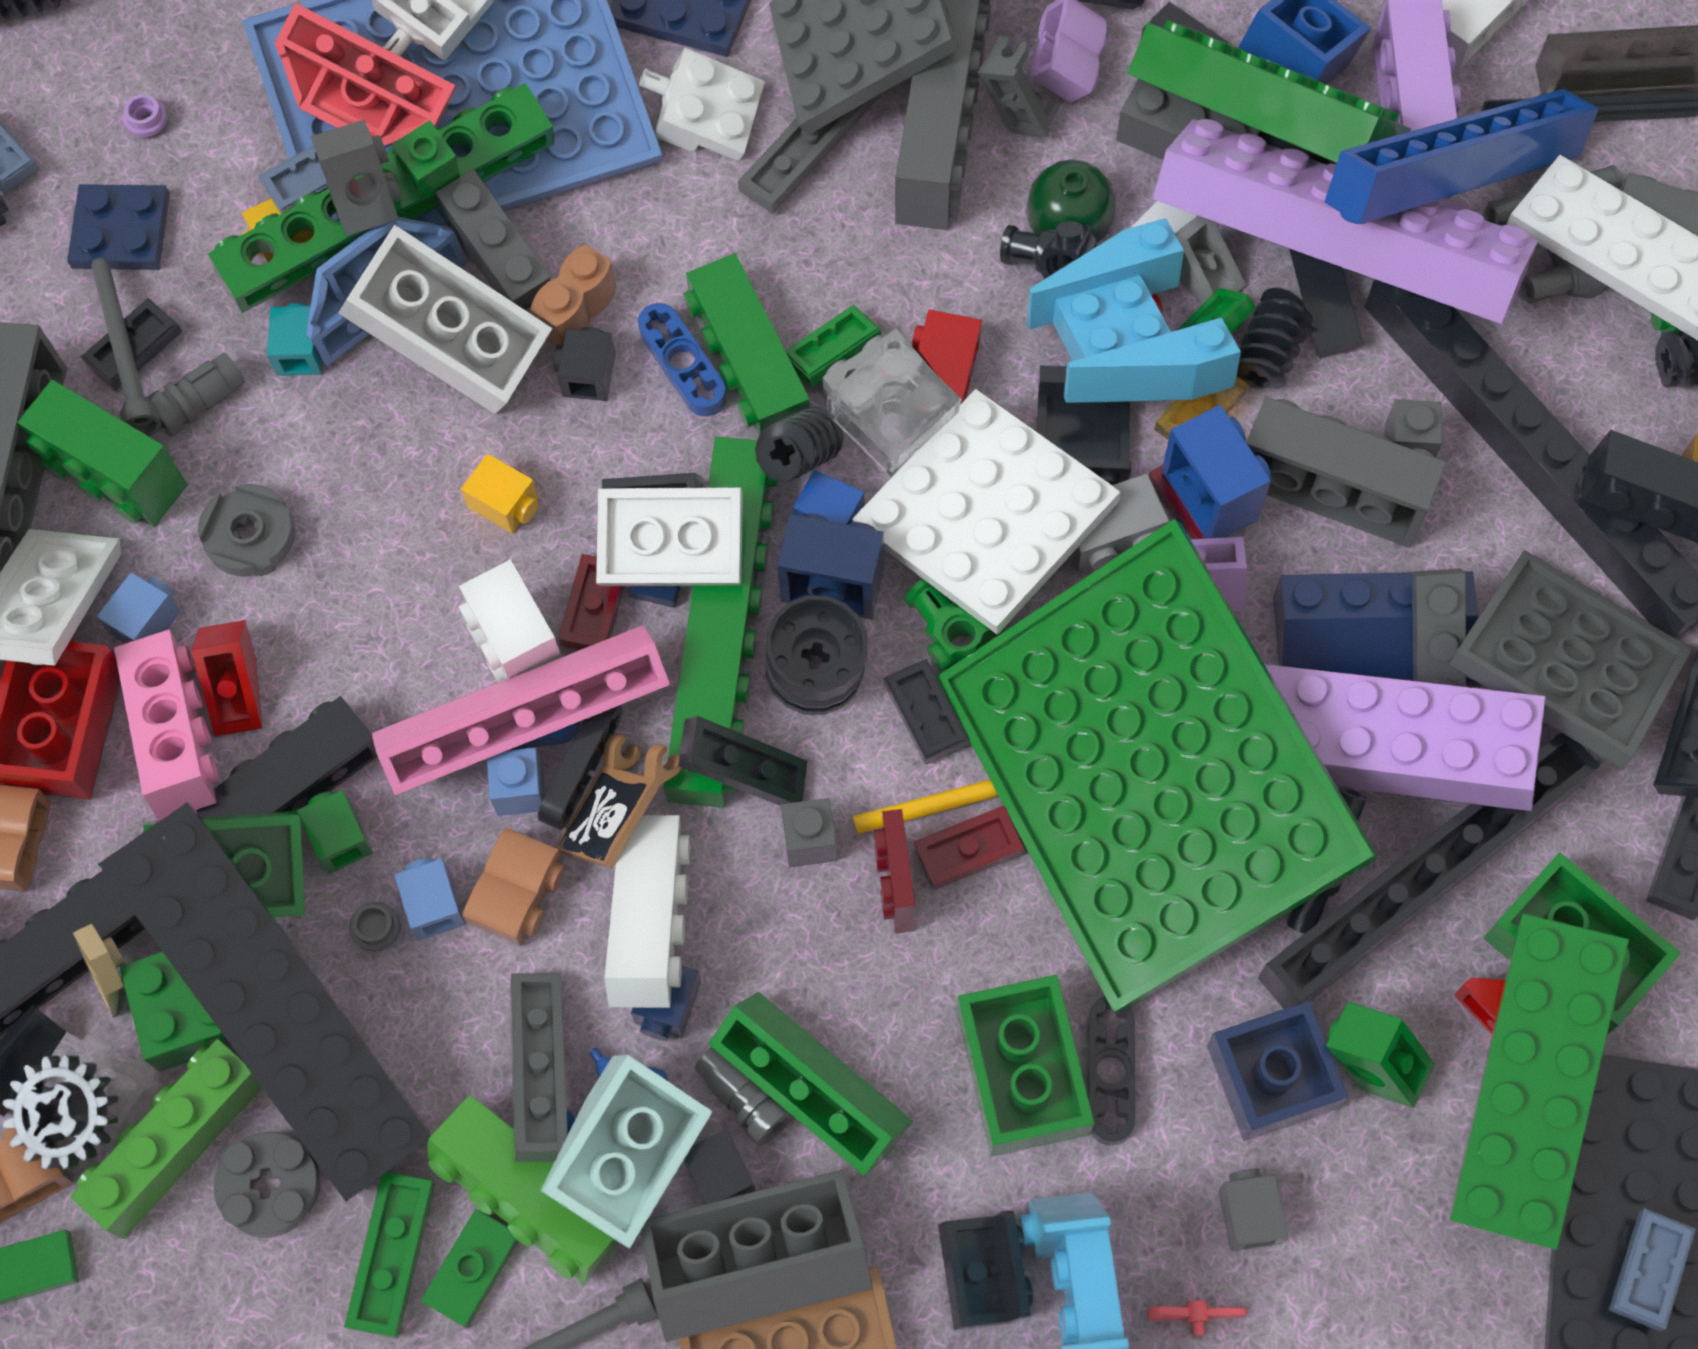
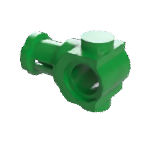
M924 579L915 583L904 596V601L908 607L916 608L927 622L925 632L933 641V644L926 649L934 664L941 671L950 668L997 635L956 603L953 604L948 597ZM958 636H967L973 640L969 645L962 647L951 643Z

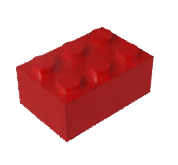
M69 641L55 666L45 664L34 665L27 662L6 660L0 682V785L39 789L44 795L91 800L120 682L116 656L107 645Z

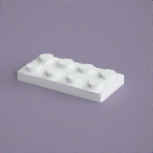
M28 529L0 572V660L55 666L120 558L122 552L119 538Z

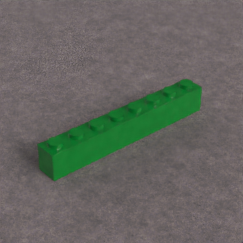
M715 436L708 488H741L743 491L742 585L693 586L668 757L672 754L680 756L685 719L691 717H702L744 735V719H737L739 702L747 703L749 698L750 675L743 674L745 658L753 659L756 647V630H749L751 614L759 615L761 610L762 587L755 586L757 571L765 572L767 567L768 544L761 543L763 529H771L773 523L774 501H767L769 487H777L778 480L772 479L764 473L756 460L755 448L757 440ZM681 768L674 777L665 781L663 786L667 802L725 808L726 794H735L736 788Z

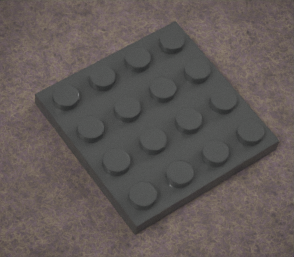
M773 0L769 3L798 126L807 135L959 49L945 0Z
M1523 550L1456 651L1449 665L1491 690L1545 696L1543 717L1545 723L1595 752L1599 757L1610 761L1624 770L1637 751L1692 648L1526 550Z

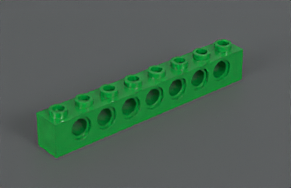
M526 82L516 88L512 86L503 88L492 97L490 102L477 109L470 107L462 110L453 118L451 123L438 129V132L451 149L457 146H465L471 149L468 155L457 157L460 177L474 169L482 182L493 178L554 144L553 125ZM497 125H503L510 129L503 136H494L488 132ZM393 149L386 151L389 162L383 163L381 166L384 175L393 173L401 196L400 200L393 202L397 216L415 220L436 209V194L434 193L422 201L396 166ZM359 175L354 179H359L365 175ZM329 188L321 193L311 192L304 195L295 203V207L280 215L274 213L263 217L256 223L254 229L241 236L232 235L224 238L216 244L215 250L207 253L214 269L242 314L316 274L317 268L368 231L364 230L345 236L341 222L332 219L333 214L337 211ZM307 230L314 233L308 242L296 243L292 241L293 236L299 231ZM261 252L274 254L272 260L267 264L256 265L252 263L253 258Z

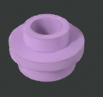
M135 95L125 104L123 122L127 130L135 136H153L159 133L167 123L168 114L163 103L151 95ZM145 115H151L144 120H140Z

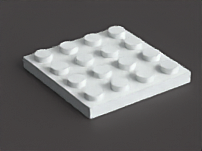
M975 389L853 518V522L866 523L878 531H883L885 551L998 635L1121 501V493L1111 484Z

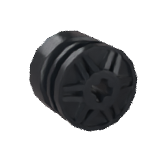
M807 595L793 600L774 615L766 637L765 677L772 694L785 707L804 715H825L842 708L856 695L863 679L867 657V633L860 617L846 603L829 596ZM812 656L821 657L818 669L809 668Z

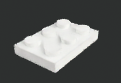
M598 489L596 583L599 586L742 585V489Z

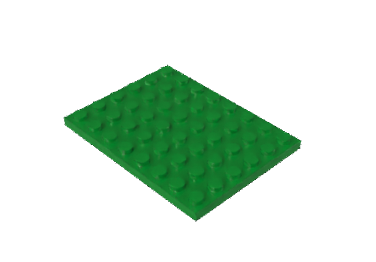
M1173 519L936 676L1113 1012L1119 1013L1130 1008L1379 858L1182 524L1176 519Z

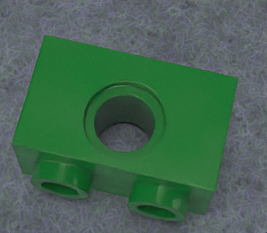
M1348 1001L1341 1016L1331 1025L1326 1047L1359 1089L1414 1109L1435 1063L1403 1019Z

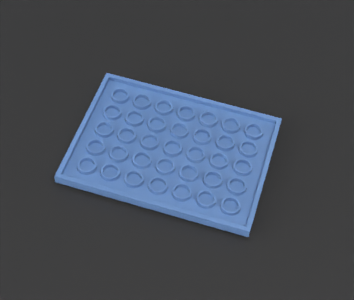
M306 0L297 3L381 47H384L397 31L390 21L374 10L371 0ZM494 0L446 61L439 58L426 47L413 42L410 43L400 56L456 85V89L437 127H435L437 130L451 123L453 118L462 110L470 107L477 109L490 102L492 97L503 88L510 86L516 88L526 82L553 125L554 144L483 182L503 211L662 161L660 147L607 0ZM294 4L242 20L288 158L313 146L311 136L335 129V127L298 108L281 57L275 45V41ZM497 125L488 132L494 136H503L510 129L503 125ZM392 146L385 148V150H392ZM457 146L452 151L456 157H464L471 152V149L465 146ZM437 208L415 219L448 227L438 213ZM335 212L332 219L340 222L338 214Z

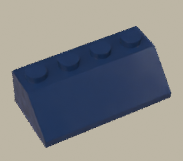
M1464 571L1466 636L1478 620L1473 571ZM1412 572L1280 576L1273 595L1279 666L1413 681Z

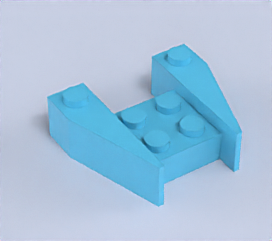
M1166 218L1119 232L1029 289L1027 318L1029 330L1053 323L1072 361L1067 362L1064 390L1066 403L1193 400L1235 386L1241 351L1222 317L1171 332L1151 296L1155 293L1179 287L1184 249Z
M1092 1192L1030 1199L1027 1207L1028 1214L1020 1215V1227L1023 1231L1024 1246H1033L1035 1259L1054 1257L1051 1258L1054 1289L1064 1290L1066 1305L1062 1306V1312H1058V1321L1062 1345L1066 1346H1061L1059 1349H1129L1128 1338H1124L1108 1230L1111 1225L1110 1216Z

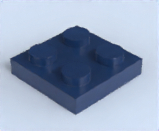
M79 184L67 258L72 269H91V264L95 259L104 258L108 261L111 269L160 270L170 197L167 186Z

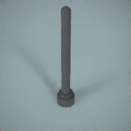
M97 258L92 262L91 269L126 400L120 411V418L123 422L145 435L151 436L158 432L161 427L158 409L154 403L144 397L110 265L106 259Z
M640 1278L622 1287L624 1293L615 1297V1303L522 1349H570L623 1322H626L628 1326L637 1322L641 1326L657 1318V1310L644 1280Z

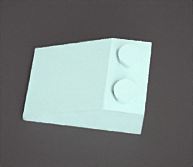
M612 1056L584 1101L544 1182L541 1192L625 1247L630 1248L713 1111L631 1056Z

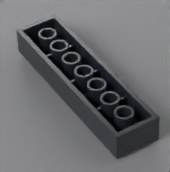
M185 803L98 863L346 1202L428 1142V1138L431 1136L429 1129L191 803Z

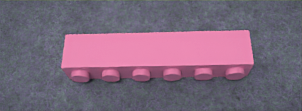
M642 625L373 732L372 737L377 756L393 793L398 795L669 686L670 683L656 645L645 626Z

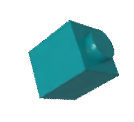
M292 303L286 307H270L267 357L277 376L322 375L323 363L313 343L306 335L311 306L302 303Z

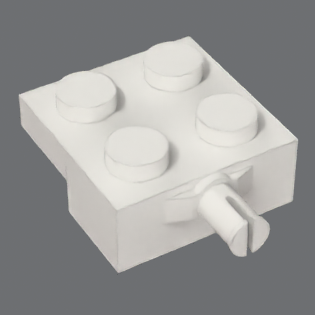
M371 0L374 10L390 21L397 29L396 33L383 47L384 49L401 56L410 43L413 42L426 47L444 61H446L494 2V0Z
M684 48L674 65L670 78L645 68L639 86L663 95V105L654 131L656 138L688 151L694 152L699 145L731 159L740 160L745 153L765 81Z

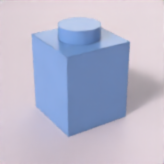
M131 572L96 618L110 635L126 644L167 630L180 614V610L171 599L174 592L168 586L154 577H150L145 581Z
M536 748L505 751L487 758L489 796L497 815L506 816L539 812L545 795L543 765Z
M432 858L419 859L408 864L405 868L406 871L394 874L410 929L419 941L466 925L450 871L442 858L435 861Z

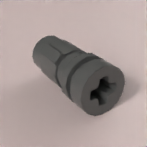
M223 352L213 360L206 361L183 376V379L176 384L169 382L164 385V392L161 393L157 390L146 398L157 406L161 427L172 437L184 429L183 423L192 424L195 422L198 413L204 409L208 410L229 396L233 390L244 384L245 380L234 362Z
M714 1048L708 1049L697 1061L695 1070L706 1080L708 1088L728 1110L732 1109L737 1114L736 1122L742 1128L748 1127L747 1134L758 1146H762L775 1138L793 1119V1115Z

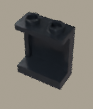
M1040 365L1037 397V433L1109 484L1115 485L1129 480L1131 474V461H1129L1130 401L1066 403L1064 390L1067 366Z

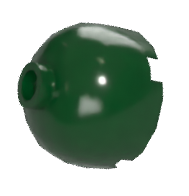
M1069 159L1054 163L1040 172L1030 188L1026 208L1030 228L1034 233L1041 234L1045 228L1056 229L1062 222L1075 221L1082 225H1089L1090 232L1095 238L1096 243L1101 241L1107 234L1114 217L1116 203L1111 182L1099 168L1086 161Z

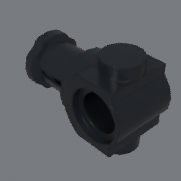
M1075 221L1062 222L1056 229L1045 228L1041 234L1019 231L1018 227L1008 225L1002 236L1000 261L1006 265H1011L1013 262L1035 265L1037 272L1041 273L1043 278L1046 279L1091 251L1097 245L1095 238L1090 232V226L1082 225Z

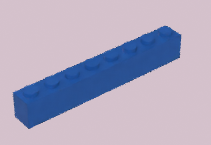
M1562 89L1342 150L1324 203L1339 211L1341 217L1346 221L1354 224H1365L1375 219L1395 215L1401 211L1424 206L1427 203L1450 198L1453 195L1479 189L1492 183L1505 181L1518 175L1551 166L1559 155L1568 160L1580 157L1599 108Z

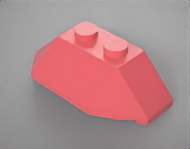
M297 3L294 4L275 41L278 54L281 57L288 81L300 110L335 128L365 120L371 137L380 134L385 148L392 146V143L429 120L437 127L456 89V85Z

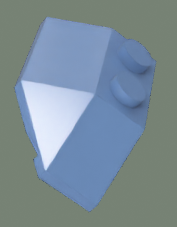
M398 217L399 220L371 228L317 268L306 335L313 343L321 362L326 367L369 335L368 332L341 316L338 312L393 226H398L459 267L467 259L455 232L450 227Z

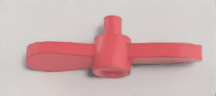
M1196 1300L1186 1302V1307H1152L1147 1310L1149 1321L1187 1319L1188 1324H1193L1194 1336L1201 1337L1205 1336L1204 1324L1209 1322V1318L1246 1317L1247 1307L1208 1308L1207 1301Z

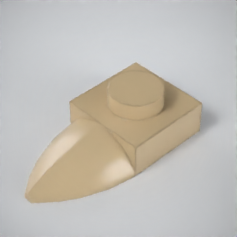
M90 924L73 932V935L92 978L113 1018L118 1009L119 989L124 987L116 968L123 965L124 961L113 939L109 937L102 941L94 926Z

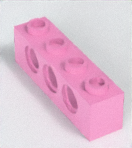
M170 629L114 647L142 794L158 820L164 819L187 802L191 803L195 810L217 803L212 783L218 782L220 779L212 755L205 752L204 746L211 744V737L205 720L202 716L198 717L196 709L203 707V701L194 680L190 681L189 673L195 672L196 669L188 646L186 644L179 646Z

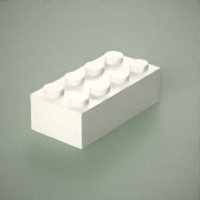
M396 225L393 226L338 312L341 316L494 414L508 402L552 330L550 326Z

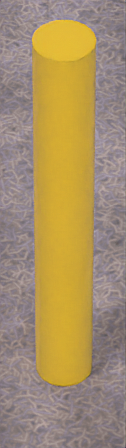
M988 779L854 815L852 820L858 835L873 831L876 828H882V811L902 809L903 820L906 822L997 797V792L991 780Z

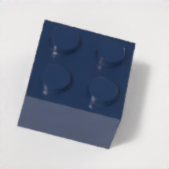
M806 513L802 516L790 514L777 564L781 602L789 603L807 595L829 596L846 603L859 617L873 620L884 572V532L878 531L873 526L862 522H852L846 525L830 522L826 517L814 513Z
M1310 1000L1214 1032L1207 1044V1049L1243 1141L1337 1110L1349 1098L1331 1052L1326 1047L1327 1042Z

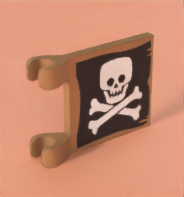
M621 734L611 735L605 744L603 767L555 848L559 849L563 854L612 869L660 785L678 774L682 768L678 766L679 756L674 754L668 757L664 766L662 765V757L668 750L665 745L655 744L649 748L645 758L644 776L624 771L639 760L641 756L640 747L630 744L624 755H621V746L626 741V737Z

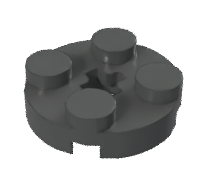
M244 484L236 486L237 491L230 492L224 497L220 493L206 505L199 519L198 533L205 553L214 565L225 573L235 576L268 575L286 557L294 542L295 527L290 510L276 492L260 485ZM250 521L255 522L254 527L257 532L252 537L241 539L240 534L236 532L237 528L247 527Z
M276 1132L254 1134L246 1137L241 1142L230 1145L223 1153L222 1162L217 1169L214 1180L215 1201L225 1221L250 1236L260 1238L280 1236L295 1228L307 1212L312 1210L320 1190L319 1169L312 1156L301 1143L285 1134ZM270 1171L273 1178L280 1179V1187L271 1189L270 1197L263 1199L261 1191L254 1189L255 1181L262 1178L263 1172Z

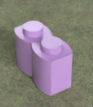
M1056 0L1047 5L1039 26V44L1031 62V79L1070 103L1092 93L1100 78L1098 73L1099 56L1107 45L1106 19L1077 0Z

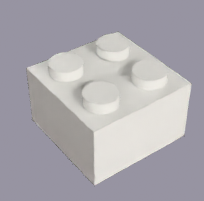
M511 559L459 586L465 603L459 605L458 608L476 646L482 650L487 660V665L497 683L561 658L553 633Z

